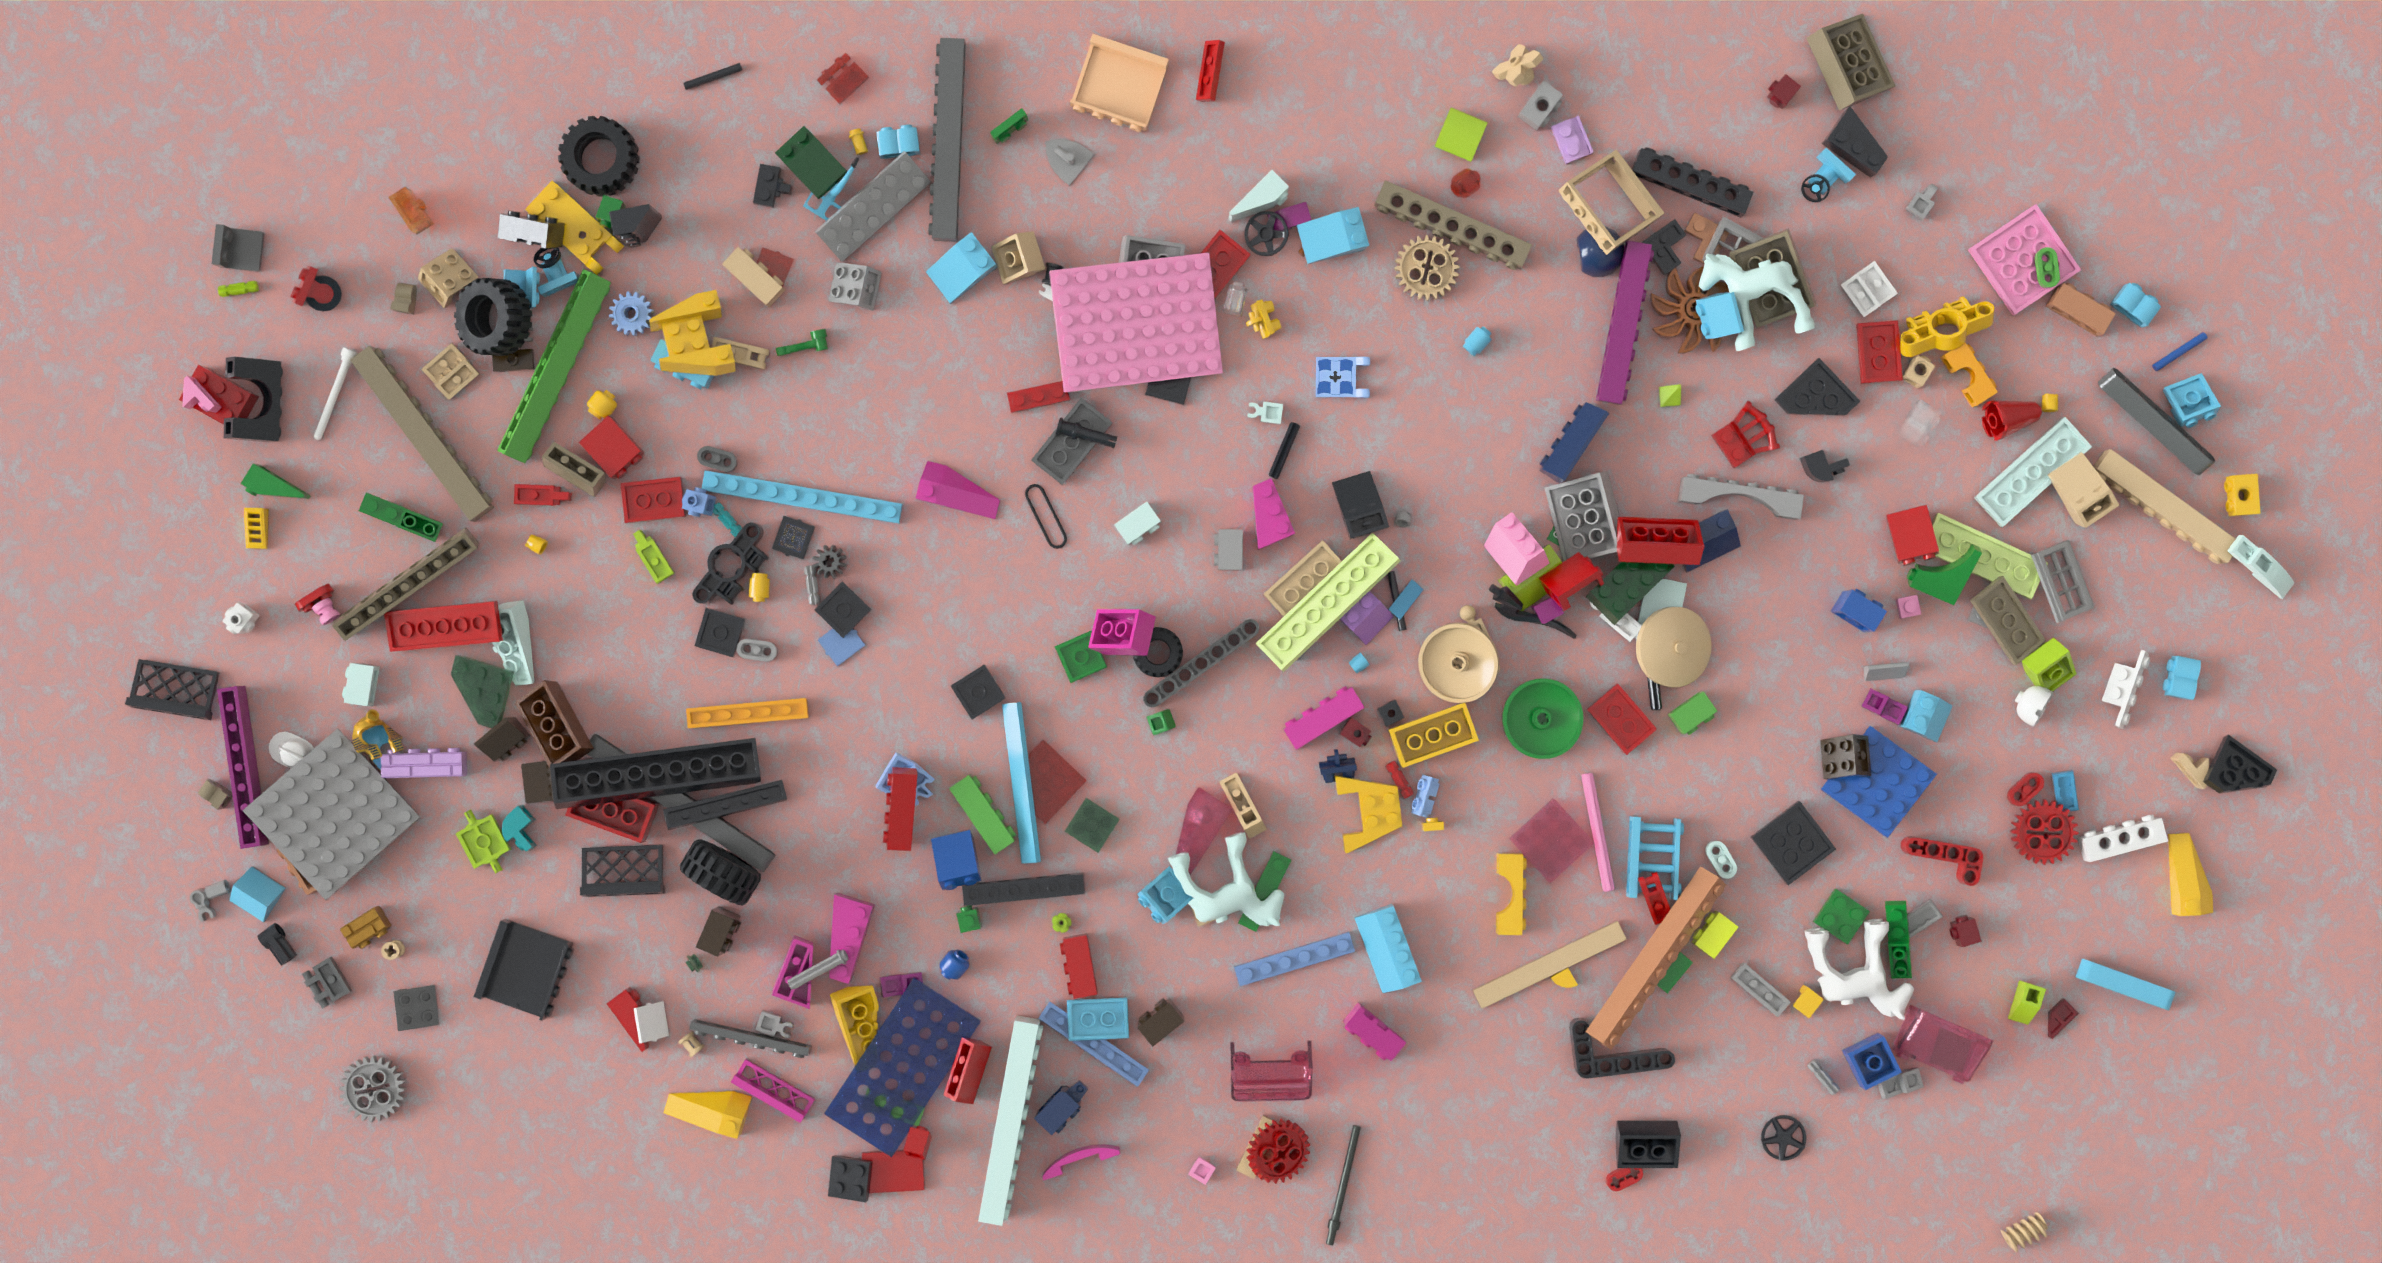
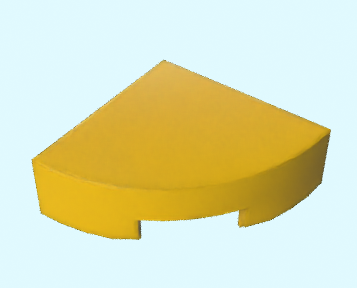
M1569 968L1550 977L1553 982L1561 987L1572 988L1578 985Z

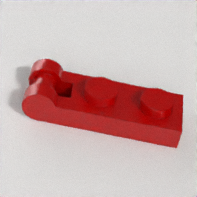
M1657 872L1651 873L1652 876L1646 878L1644 876L1639 877L1638 881L1653 922L1657 925L1664 920L1671 909ZM1655 883V886L1650 888L1647 887V885Z

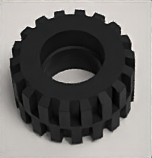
M1154 627L1150 643L1156 640L1165 642L1170 649L1168 660L1162 664H1154L1148 660L1147 656L1133 655L1136 666L1144 674L1151 677H1165L1179 667L1183 657V648L1181 641L1175 633L1166 628Z

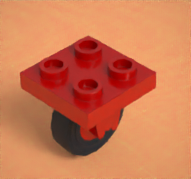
M307 266V269L302 268L298 278L301 280L299 287H294L290 296L294 298L292 302L303 306L306 300L310 307L322 312L330 311L337 307L342 296L341 288L337 281L324 275L316 276L318 269L312 266Z

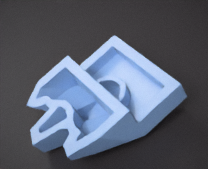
M895 752L876 784L877 789L890 793V786H887L888 774H892V767L916 768L915 806L919 805L918 795L925 798L933 795L925 787V784L932 783L935 779L916 762Z

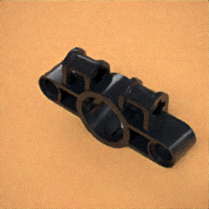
M751 522L747 523L730 544L719 545L710 552L707 560L709 571L692 593L695 602L708 604L718 594L729 604L733 605V600L740 591L743 592L745 590L737 581L746 575L748 568L758 573L759 567L765 560L770 558L756 547L764 534L763 528L760 525ZM755 526L758 533L755 537H750L749 529ZM726 549H733L732 552L739 556L742 561L741 568H738L735 572L736 575L731 578H724L723 574L720 571H716L715 559L719 558L722 554L721 551ZM705 589L708 596L702 601L699 598V592Z

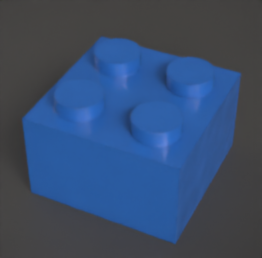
M1855 589V591H1843L1830 611L1864 633L1875 632L1887 613L1883 609V604L1876 600H1868L1865 598L1866 594L1858 589Z
M1879 1033L1842 1050L1859 1086L1864 1090L1902 1073L1885 1037Z

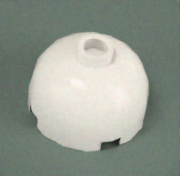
M2041 686L2029 687L2025 692L2020 691L2015 699V702L2018 703L2016 710L2020 719L2034 727L2043 715L2054 692Z

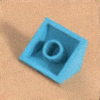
M250 867L233 885L230 901L260 921L265 922L286 888L256 868Z

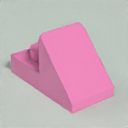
M186 376L183 387V407L191 409L198 403L206 412H218L222 407L195 378Z

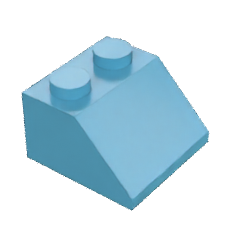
M1734 292L1717 293L1696 300V312L1701 318V331L1706 339H1714L1744 331Z
M1915 690L1899 727L1937 743L1952 705L1925 691Z

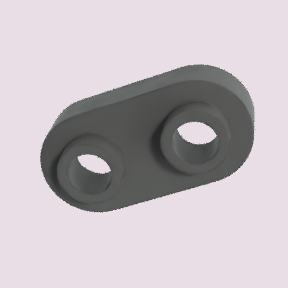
M704 446L697 453V459L700 464L723 472H732L738 464L737 457L734 454L714 447ZM711 453L712 458L710 460H706L705 458L706 454ZM726 459L731 460L729 466H726L724 463Z

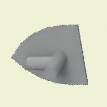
M1056 139L1046 141V154L1049 164L1054 172L1070 186L1094 154L1079 143L1070 140Z

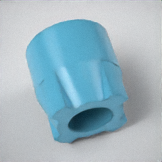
M1361 652L1349 662L1356 673L1363 671L1370 665Z

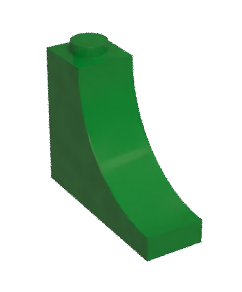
M1972 544L1962 557L1952 563L1933 567L1916 563L1915 567L1911 568L1907 574L1908 584L1916 590L1955 605L1982 551L1980 547Z

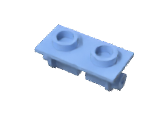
M1422 774L1417 785L1416 797L1412 802L1411 813L1428 818L1429 814L1431 815L1435 801L1430 800L1429 795L1436 797L1440 785L1438 783L1439 779Z

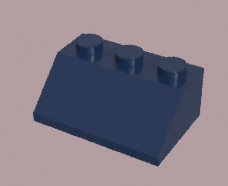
M1728 509L1699 522L1704 543L1700 565L1682 564L1686 573L1741 547L1737 527Z

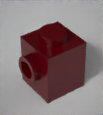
M1785 74L1779 82L1775 80L1768 88L1770 93L1767 98L1770 99L1769 102L1774 107L1783 109L1800 89L1801 85Z
M1352 717L1348 719L1339 733L1358 747L1366 746L1372 737L1369 735L1371 730Z
M1961 915L1955 918L1956 921L1950 922V935L1956 941L1957 946L1966 947L1982 942L1975 918Z

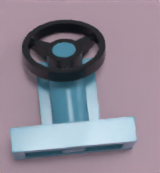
M1827 148L1816 157L1823 165L1815 174L1808 176L1801 186L1803 196L1810 202H1821L1826 199L1830 192V186L1838 178L1846 184L1856 175ZM1804 187L1810 188V191L1816 194L1817 199L1807 196ZM1827 191V194L1821 198V194L1823 195Z
M558 247L540 248L535 253L534 263L537 267L544 270L548 279V283L537 287L540 295L547 297L577 283L580 277L579 274L575 271L567 274L561 260V251ZM548 249H553L551 252H547L543 256H539L542 252ZM537 260L543 261V263L538 264Z

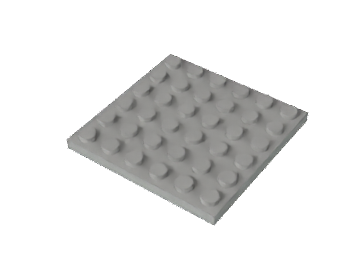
M338 728L243 810L325 900H328L421 818L390 783L381 777L378 770L361 752H356L352 742Z

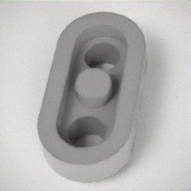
M743 639L737 645V653L744 659L770 662L778 654L776 645L768 641ZM747 645L751 646L749 653L745 651V646ZM766 648L771 649V654L768 656L764 652Z

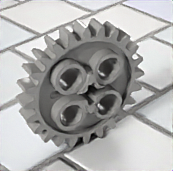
M376 1055L372 1056L371 1060L366 1056L363 1058V1062L359 1059L355 1061L356 1065H349L351 1071L347 1070L343 1073L347 1078L340 1080V1082L345 1084V1086L339 1088V1090L345 1093L340 1098H346L347 1101L342 1105L350 1106L347 1111L348 1113L353 1110L355 1111L354 1118L362 1115L361 1121L369 1117V1122H373L375 1118L379 1122L383 1120V1116L387 1119L391 1116L390 1112L394 1114L397 1112L396 1107L402 1106L399 1100L405 1099L406 1096L401 1094V1092L407 1090V1088L402 1087L401 1084L406 1082V1080L400 1079L403 1072H396L398 1065L391 1067L392 1060L384 1063L385 1057H381L377 1061ZM378 1072H381L384 1075L383 1081H380L377 1078ZM358 1077L364 1079V1086L358 1084ZM387 1083L390 1084V1087H384L376 1091L371 1090L362 1094H356V1091L365 1090L369 1087H377ZM382 1092H386L388 1094V1101H385L382 1098ZM363 1096H365V1097L368 1098V1100H369V1105H368V1106H366V1105L363 1104V1102H362Z

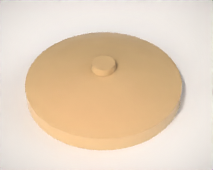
M1683 607L1659 609L1645 620L1638 633L1636 654L1639 665L1645 675L1659 685L1666 687L1688 685L1694 682L1708 665L1712 647L1711 636L1705 622L1695 612Z
M1449 623L1437 628L1424 641L1418 658L1419 672L1427 688L1437 697L1453 703H1466L1483 696L1494 684L1499 671V655L1491 638L1478 627L1467 623Z

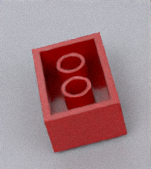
M198 365L191 376L222 407L216 413L204 411L198 403L193 408L223 425L224 418L247 419L259 398L253 392L205 366ZM183 393L181 394V396H180V398H179V400L182 401V402H183Z

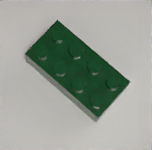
M1620 562L1603 579L1604 584L1602 586L1599 584L1595 586L1586 598L1615 625L1675 566L1666 563Z

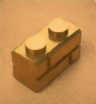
M376 906L340 928V931L352 949L359 947L361 950L371 944L370 939L375 936L379 939L388 933L387 929L392 924L385 916L382 908Z

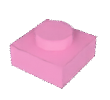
M1917 595L1896 599L1900 619L1921 615Z
M1198 1156L1188 1175L1206 1185L1216 1166Z

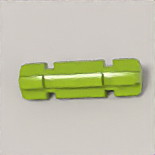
M256 281L218 286V294L221 297L259 291V285Z

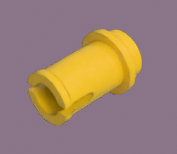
M861 128L849 131V139H852L856 155L867 153L868 149L863 137L864 132L861 131Z

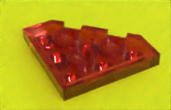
M1043 739L1029 754L1035 815L1046 824L1087 780Z

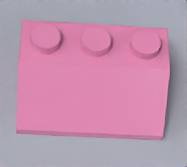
M1512 512L1495 523L1484 544L1486 550L1516 586L1549 564L1544 549Z

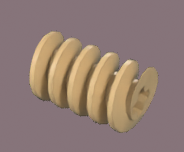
M2035 1212V1218L2029 1215L2027 1217L2028 1222L2025 1219L2020 1220L2021 1226L2018 1223H2014L2013 1229L2008 1226L2006 1227V1232L2001 1230L2003 1238L2015 1252H2018L2017 1245H2020L2023 1249L2025 1248L2024 1241L2032 1245V1237L2040 1241V1233L2047 1237L2046 1230L2048 1227L2038 1212Z

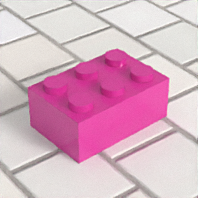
M1097 609L1088 648L1104 655L1147 656L1156 617L1140 609Z

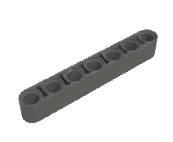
M2112 368L2098 381V385L2104 392L2195 474L2200 476L2216 462L2214 457L2200 443L2180 427L2179 424L2118 369Z
M1253 619L1245 620L1149 689L1143 696L1145 705L1151 708L1160 705L1256 636L1259 632V624ZM1249 622L1256 626L1253 634H1248L1244 630L1245 625ZM1232 634H1236L1240 638L1239 644L1236 646H1232L1228 642V638ZM1213 647H1222L1223 655L1218 658L1212 655ZM1198 658L1206 659L1207 666L1204 669L1196 667L1195 662ZM1183 669H1187L1191 673V677L1187 681H1183L1179 677V673ZM1166 681L1174 683L1175 688L1170 693L1165 692L1163 689V684ZM1149 693L1157 694L1158 701L1156 704H1149L1147 702V695Z

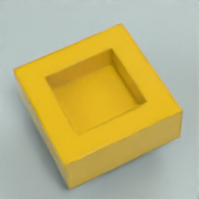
M1438 817L1426 818V822H1422V830H1444V822L1438 821Z

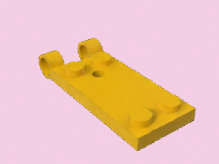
M553 180L525 209L530 214L539 215V219L545 220V217L558 218V222L565 223L563 245L596 275L604 268L593 258V255L605 243L616 253H619L624 247L620 241L601 226L597 220ZM581 232H586L584 239L579 237Z

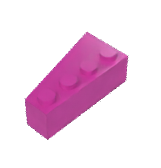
M840 893L834 894L830 957L836 954L838 949L840 951L844 949L849 960L846 961L847 964L844 965L842 963L829 971V978L847 984L852 981L875 904Z

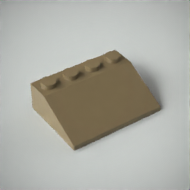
M1863 14L1823 27L1807 37V41L1839 111L1896 86Z
M1789 228L1729 252L1731 259L1744 271L1758 268V263L1770 260L1771 263L1788 262L1792 267L1793 275L1798 279V282L1793 286L1800 289L1809 309L1816 306L1813 292ZM1774 290L1766 292L1759 298L1749 300V308L1757 328L1796 314L1794 304L1790 299Z

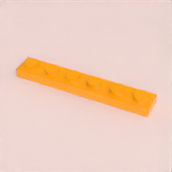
M807 698L686 708L688 728L809 718Z

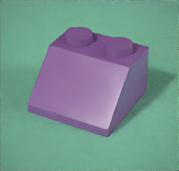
M1369 591L1339 620L1367 645L1394 616Z

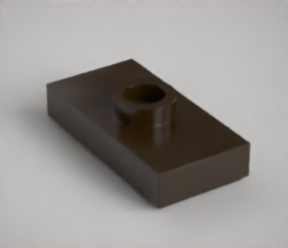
M520 349L507 356L492 355L493 372L535 369L533 349Z

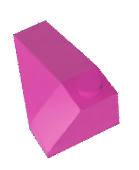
M930 461L926 463L916 494L917 500L991 519H996L1000 503L998 498L953 469Z

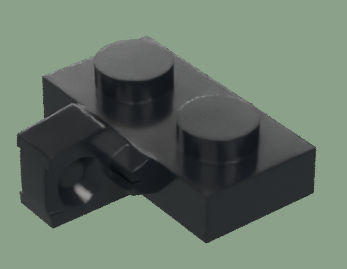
M760 164L753 204L774 208L775 198L780 197L781 193L792 194L793 187L784 184L783 179L779 178L780 167Z

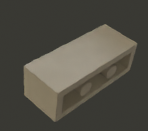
M555 442L551 444L542 456L545 468L593 497L597 495L606 483L605 472Z

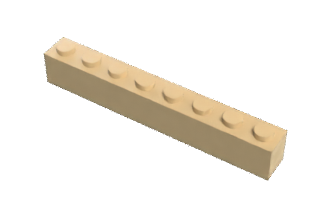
M2112 449L2105 450L2093 467L2102 479L2111 485L2110 488L2119 494L2123 493L2128 497L2127 500L2130 503L2141 506L2145 514L2159 519V523L2163 527L2171 528L2177 532V537L2191 542L2195 550L2209 555L2208 559L2215 564L2228 563L2233 556L2227 550L2236 540L2234 537Z

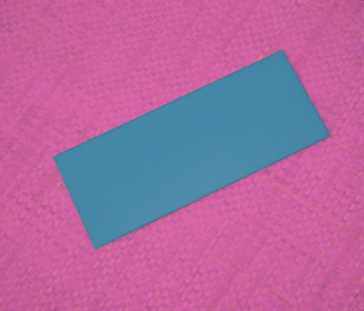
M1411 580L1388 610L1398 619H1401L1424 589L1414 580Z

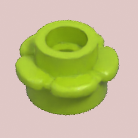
M1059 913V915H1055L1052 918V927L1056 932L1061 931V933H1065L1069 930L1072 922L1067 917V914Z

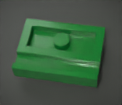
M1023 108L990 132L996 144L1006 142L1010 139L1011 133L1015 130L1020 131L1027 125L1028 116Z

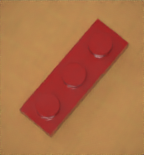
M1205 41L1196 94L1197 101L1209 102L1216 100L1225 45L1224 41Z
M1063 381L1007 393L1011 413L1070 401L1069 393L1064 392Z

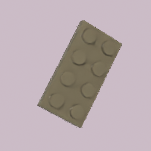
M1999 576L1970 600L2012 665L2020 663L2046 641L2004 576Z

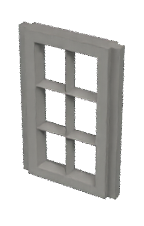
M1722 217L1703 255L1702 261L1706 260V254L1714 253L1718 244L1734 251L1738 249L1742 240L1753 243L1763 237L1726 217ZM1724 230L1738 237L1734 247L1720 240Z
M2069 540L2031 555L2056 623L2094 608ZM2056 552H2062L2067 566L2060 567ZM2049 555L2055 567V571L2051 573L2044 557ZM2069 570L2074 586L2069 588L2062 573ZM2058 575L2063 588L2062 591H2056L2052 576ZM2076 590L2081 602L2080 606L2075 607L2070 594L2071 591ZM2064 594L2070 610L2064 612L2059 596Z

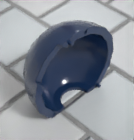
M1605 226L1615 241L1620 238L1616 231ZM1586 229L1577 237L1576 241L1580 252V264L1583 273L1592 277H1605L1613 274L1621 265L1624 244L1606 255Z

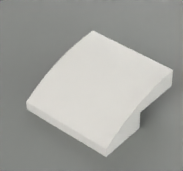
M1875 261L1841 284L1863 317L1898 294Z

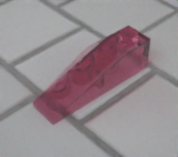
M1200 787L1197 788L1188 802L1176 854L1189 852L1190 863L1188 872L1190 875L1233 809Z

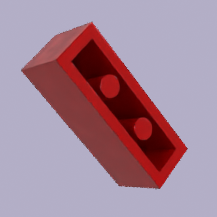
M1087 933L1063 937L1060 949L1061 954L1066 956L1067 961L1063 965L1065 975L1069 974L1070 982L1067 983L1069 995L1073 994V999L1097 995L1098 989Z
M962 1037L943 1094L944 1096L955 1102L974 1104L992 1046L980 1040Z

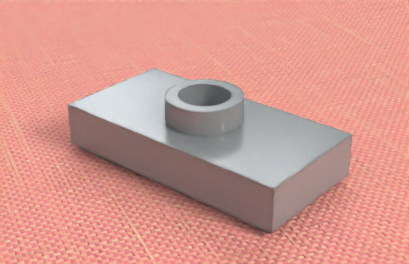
M1931 899L1908 913L1910 938L1943 917Z

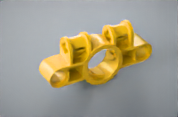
M1962 296L1959 297V300L1952 303H1944L1943 309H1939L1931 315L1925 310L1921 315L1913 318L1907 317L1906 324L1908 330L1902 333L1900 339L1901 354L1906 357H1913L1934 348L1944 351L1959 348L1963 345L1968 335L1986 329L1993 324L1994 305L1984 301L1971 306L1967 299ZM1943 324H1953L1958 327L1959 332L1951 335H1942L1936 329L1934 330V328Z

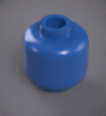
M959 949L950 950L940 961L941 974L949 980L960 979L970 965L967 954Z

